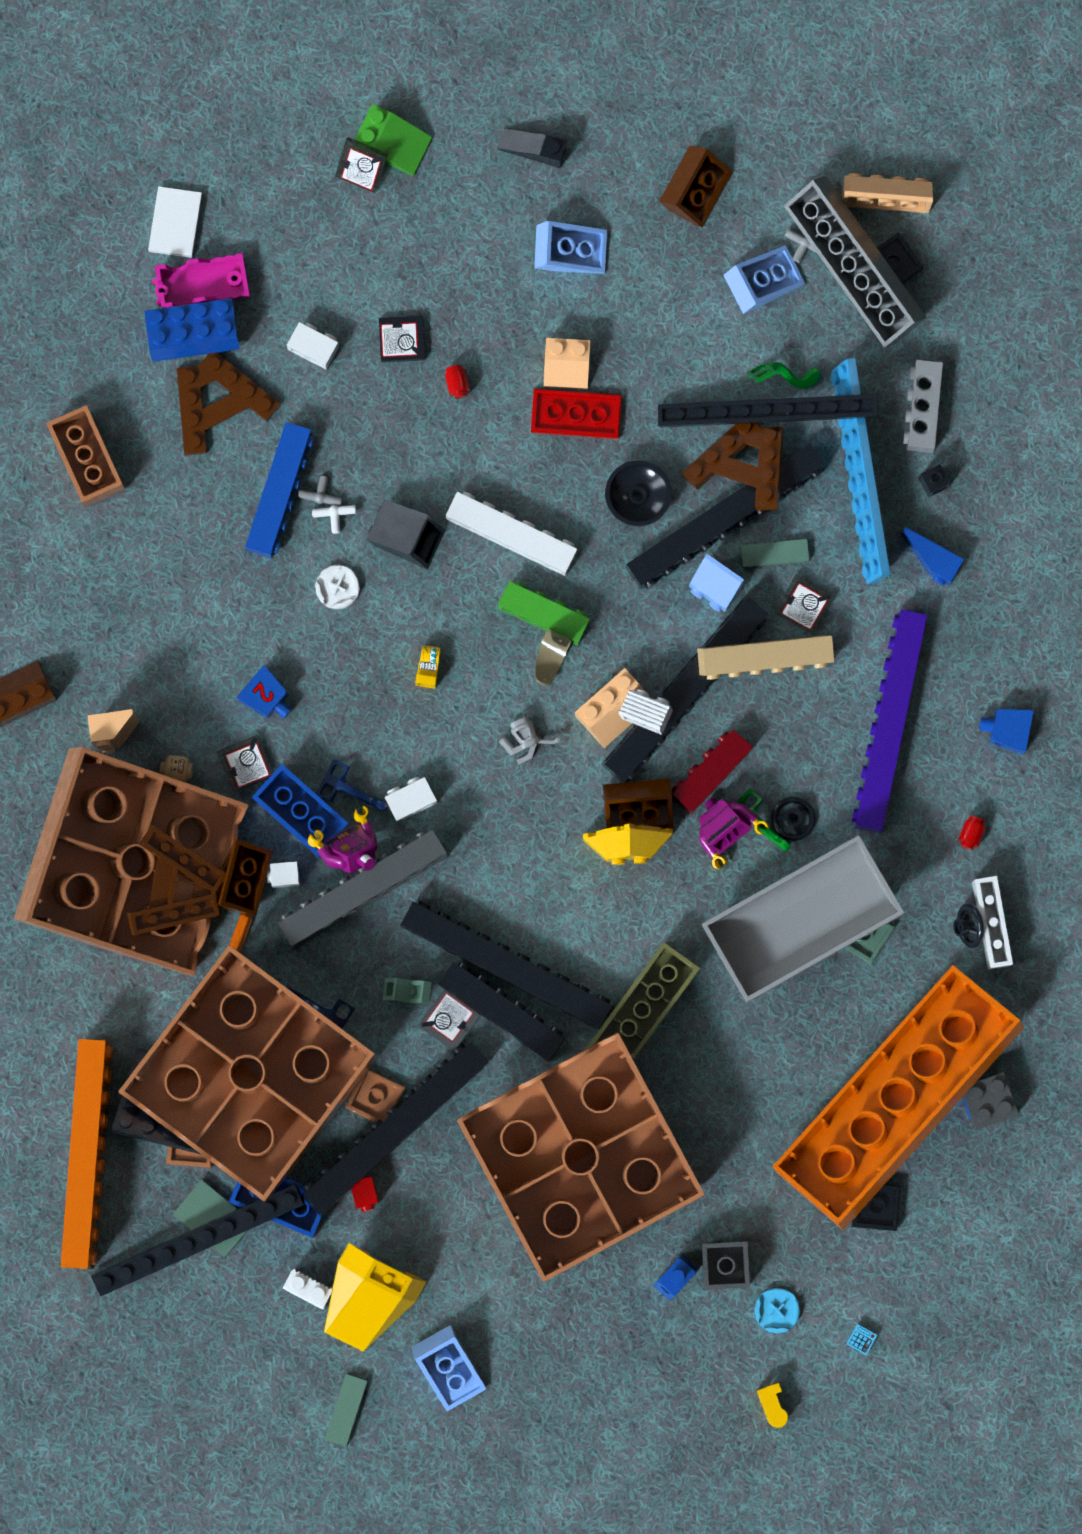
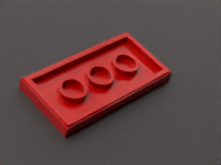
M534 389L531 433L619 439L622 395Z

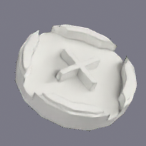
M333 565L324 569L319 574L315 584L316 594L321 603L332 609H344L352 605L357 599L360 590L356 574L351 569L342 565Z

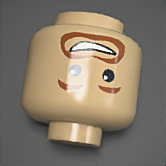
M169 755L166 761L160 764V774L187 783L188 780L192 779L193 763L186 756Z

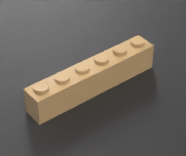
M830 635L697 648L699 674L707 676V679H719L720 674L727 673L728 677L742 676V672L750 671V675L763 674V670L771 669V673L785 672V667H793V670H805L806 665L813 664L814 668L828 667L827 663L834 662L833 641Z

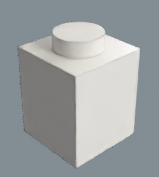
M298 863L270 864V869L267 872V883H272L273 888L300 886Z

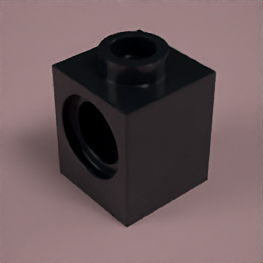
M941 464L921 473L918 478L928 498L948 489L951 484Z

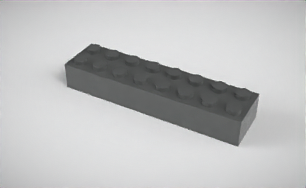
M826 176L812 180L784 205L787 212L884 348L898 343L927 318Z
M427 829L423 830L415 836L416 840L408 843L406 841L397 846L395 853L391 855L386 853L377 859L378 863L371 870L359 869L357 876L352 879L348 876L338 882L339 886L333 890L328 888L319 894L320 898L313 902L311 899L299 906V911L294 914L290 911L281 916V921L278 925L294 950L446 859L447 853L434 831L428 832Z

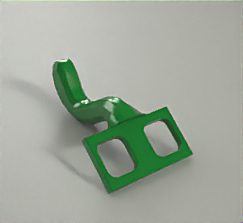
M780 362L764 363L746 372L757 383L780 373L788 383L801 389L814 386L821 378V373L817 368H811L803 377L798 378Z
M748 789L737 803L743 804L750 795H753L757 798V802L749 809L758 816L757 819L759 821H764L756 812V809L764 800ZM764 824L759 826V830L783 851H788L791 848L790 843L771 828L768 829Z

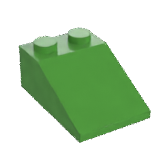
M372 104L353 144L355 150L373 158L382 157L383 160L381 162L414 176L432 137L392 112Z

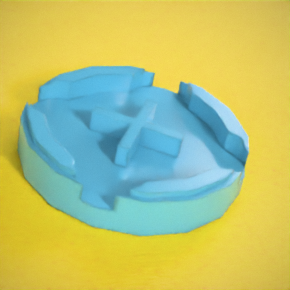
M772 1288L763 1292L757 1299L754 1309L756 1320L760 1326L773 1333H782L791 1329L798 1321L800 1314L799 1302L795 1296L782 1288Z

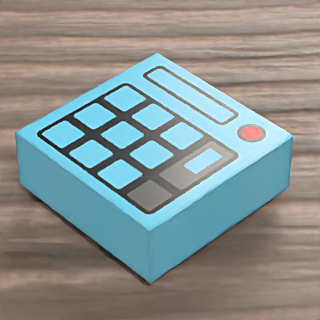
M857 1324L846 1344L867 1355L877 1335Z

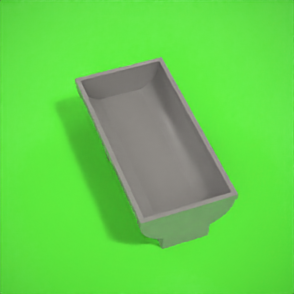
M858 835L701 925L745 1002L748 1003L904 915V911Z

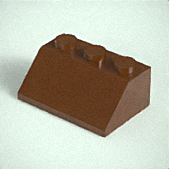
M689 146L659 202L670 212L702 228L733 171L708 149Z
M38 661L0 678V727L57 701Z
M669 778L603 784L606 829L616 826L622 827L625 824H634V826L645 825L674 830L672 793Z
M238 839L234 840L218 902L220 907L243 915H257L273 851Z

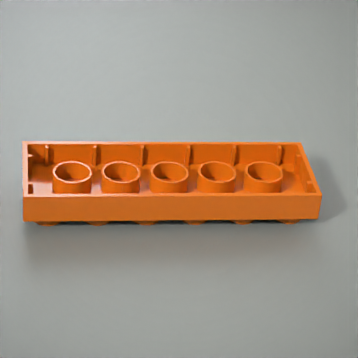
M952 965L772 1166L773 1169L839 1228L844 1230L1024 1029L1021 1020Z

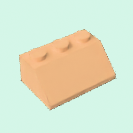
M625 668L575 712V717L604 749L633 724L621 719L619 715L629 690L636 692L637 689L644 691L641 685Z
M133 709L88 715L91 743L98 751H102V754L114 753L115 749L120 748L137 727L139 718Z

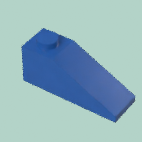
M905 527L902 533L903 538L929 575L933 577L932 580L941 586L945 584L949 586L964 559Z

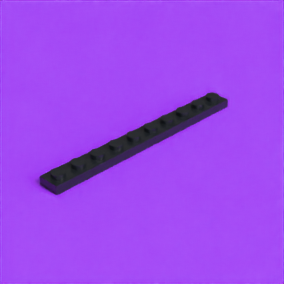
M878 394L658 404V426L660 428L879 418Z
M296 1183L274 1192L267 1202L261 1199L256 1200L92 1274L91 1278L101 1297L301 1207L305 1202Z

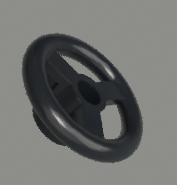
M799 797L782 799L775 805L771 814V823L774 831L780 837L789 841H798L807 837L812 832L816 822L812 806L806 800ZM791 803L799 804L797 809L792 808L786 814H779L785 805ZM806 809L809 815V823L803 831L800 824L803 821L802 812ZM790 815H796L798 820L792 822ZM778 821H786L789 826L794 828L796 834L784 832L779 826Z
M967 903L960 907L957 919L953 922V930L962 942L970 948H975L981 944L984 937V922L978 908L973 904ZM972 913L976 918L977 926L975 925V922L973 920ZM969 933L977 936L974 941L968 939L967 935Z

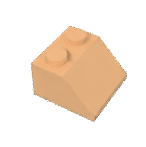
M546 338L544 387L588 389L590 340Z

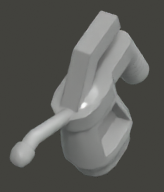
M525 716L509 724L512 729L511 733L520 745L514 747L506 736L499 743L510 756L530 748L528 755L517 760L518 764H522L533 758L538 743H559L561 737H556L554 740L539 739L536 736L533 721L529 720L528 716Z

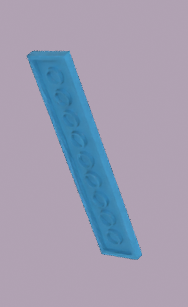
M855 358L846 359L832 370L831 382L835 385V396L861 395ZM865 418L838 419V425L842 428L843 435L841 444L846 453L845 468L849 472L850 478L848 487L853 496L852 511L856 515L857 521L855 531L859 535L860 540L859 554L863 558L862 574L866 579L867 585L876 584L889 576L890 570Z

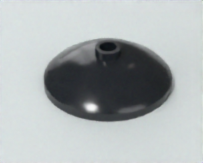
M640 460L630 461L616 468L610 475L605 488L606 503L612 515L620 522L635 527L647 526L658 521L668 510L672 496L671 485L666 474L658 466ZM640 493L642 498L636 500L634 494Z

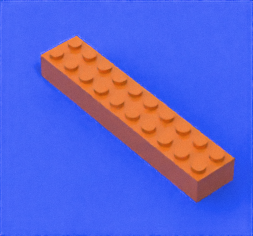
M78 1039L60 1266L64 1268L93 1269V1265H97L98 1251H94L95 1242H99L100 1230L96 1228V1219L101 1218V1206L98 1205V1197H102L103 1183L99 1181L100 1174H104L105 1160H101L102 1151H106L107 1138L103 1137V1129L108 1128V1115L105 1114V1106L110 1104V1093L107 1091V1083L111 1084L112 1070L108 1069L109 1061H113L114 1048L105 1040Z

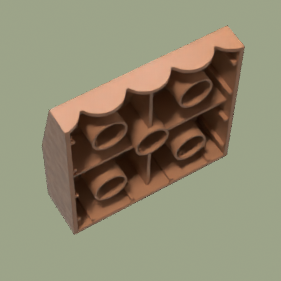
M84 747L69 748L13 920L169 970L194 976L197 966V954L207 937L211 918L143 934H131L127 913L149 908L157 863V856L139 844L150 826H155L225 873L224 869L229 862L234 840L238 837V825L242 821L249 804ZM180 871L177 874L173 902L192 898L194 881ZM223 882L221 883V885L215 893L216 900H218L219 895L221 893Z
M228 945L118 1092L261 1200L267 1202L325 1129L378 1057Z
M619 1033L603 1039L456 1119L543 1282L705 1195Z

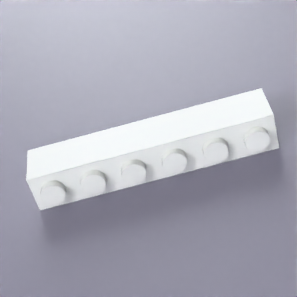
M456 493L446 513L447 520L566 576L577 554L574 543L565 539L563 541L555 539L553 533L547 530L541 532L534 528V524L526 520L520 522L514 519L515 516L507 511L501 513L495 510L494 505L486 501L480 503L474 500L475 496L470 493Z

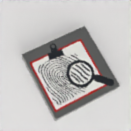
M444 989L418 1026L454 1052L481 1015Z

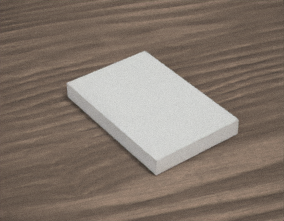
M158 186L148 248L149 252L192 258L202 199L201 192Z

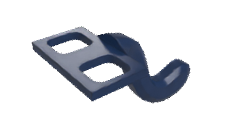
M333 760L316 795L332 803L337 792L344 791L378 810H386L388 805L385 801L363 792L346 781L345 777L350 769L348 765ZM337 765L344 767L339 778L332 776V772ZM329 784L334 789L331 795L326 798L322 796V792L325 786Z
M286 986L287 989L341 1029H343L355 1010L354 1007L341 999L337 1000L333 1009H326L291 987ZM341 1004L350 1008V1012L345 1019H341L336 1015Z

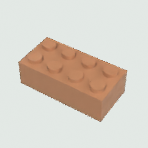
M87 405L46 423L84 508L125 490Z

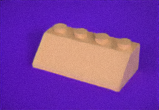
M850 173L848 176H844L842 200L847 207L929 213L933 202L932 182H927V179L916 178L912 181L905 180L904 177L899 176L885 179L881 175L862 177L861 174Z

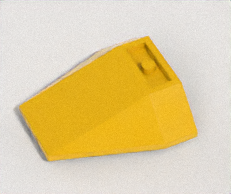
M348 1243L337 1264L324 1332L364 1352L416 1302L426 1281L407 1271L404 1273L372 1257L369 1252Z

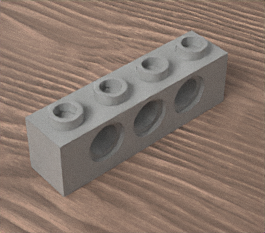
M916 360L915 365L910 367L909 379L913 380V386L908 388L907 401H911V407L906 409L905 422L909 423L908 431H904L903 444H907V451L933 453L935 449L943 362ZM922 380L927 381L930 384V388L922 389L919 386V382ZM917 403H926L928 409L926 411L919 410ZM921 423L926 427V431L920 433L916 431L914 425Z

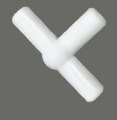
M332 505L327 508L313 509L312 516L314 518L330 516L332 533L336 534L341 532L339 515L356 514L357 508L356 505Z

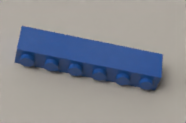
M288 422L285 423L245 546L247 551L269 558L273 557V553H278L281 544L278 538L280 532H285L288 520H285L287 511L291 512L294 499L291 498L293 492L298 491L301 483V478H298L300 470H305L308 458L305 455L307 449L311 450L315 437H312L311 429Z

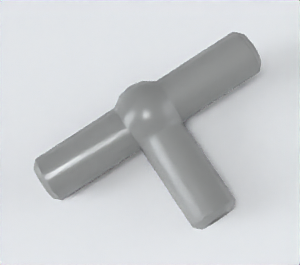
M791 229L787 230L785 236L800 244L793 256L794 262H801L807 248L817 253L805 236Z
M320 476L317 492L299 489L298 498L312 500L318 504L326 503L341 506L342 503L341 497L325 494L328 477Z

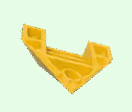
M625 824L622 827L607 828L596 831V833L583 834V841L606 862L611 861L612 865H624L627 860H634V864L647 863V859H652L671 838L673 829Z

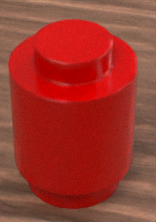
M462 365L446 368L444 376L449 396H454L455 399L467 397V393L471 389L466 370L463 369Z
M969 816L968 820H965L958 841L961 842L960 846L972 851L974 848H979L986 830V821L975 816Z

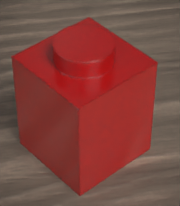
M372 1176L363 1178L351 1189L356 1209L361 1208L362 1212L375 1209L374 1205L379 1204Z

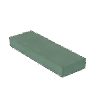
M807 539L741 545L743 568L809 562Z
M349 1374L345 1375L324 1440L347 1446L368 1382L367 1380Z

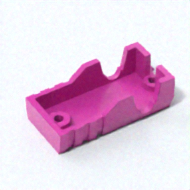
M242 253L234 256L228 255L223 258L216 257L211 260L206 258L187 260L185 265L176 268L169 267L166 264L155 266L157 279H152V282L157 286L155 289L158 297L156 305H161L162 308L232 298V300L250 298ZM232 277H238L237 281H232ZM160 289H164V290H165V293H164V292L159 293V290H160Z

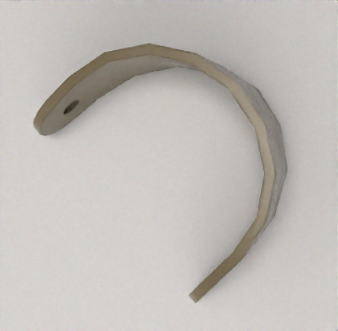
M548 629L543 636L535 664V680L545 686L552 684L572 640L551 629Z

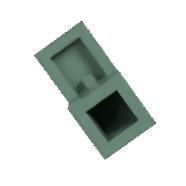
M385 978L382 1000L413 1005L429 1004L432 994V982Z

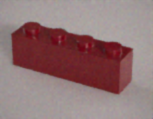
M734 729L730 733L726 731L717 740L720 744L715 749L711 747L702 756L705 760L700 765L695 764L687 772L690 776L684 782L680 780L672 788L674 791L672 797L691 815L752 751L753 747Z

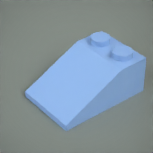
M553 221L538 224L536 228L534 268L548 271L604 274L607 230Z
M786 245L737 264L724 274L743 314L757 309L806 284Z
M707 554L691 580L689 587L692 589L691 593L699 599L704 597L710 601L709 605L718 612L720 610L726 612L741 591L744 579Z
M451 1325L411 1347L416 1362L446 1411L486 1390L482 1379Z

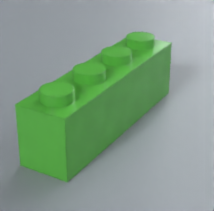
M509 581L498 603V609L545 631L548 629L571 638V643L579 645L590 621L585 612L578 609L572 611L566 608L567 604L562 601L555 600L553 602L546 599L547 595L538 590L532 592L527 590V586L519 581L514 583Z

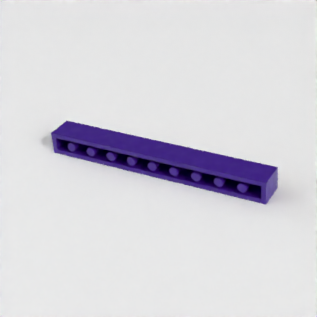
M901 609L899 615L895 614L892 627L896 628L895 636H890L888 643L891 655L890 658L886 657L883 670L887 671L886 679H881L879 686L882 698L881 701L877 700L874 713L878 714L877 722H872L870 729L873 741L872 744L867 745L865 757H869L868 765H863L861 772L864 784L863 788H858L856 800L860 801L859 808H854L851 822H855L854 828L880 834L883 830L927 619L926 614Z

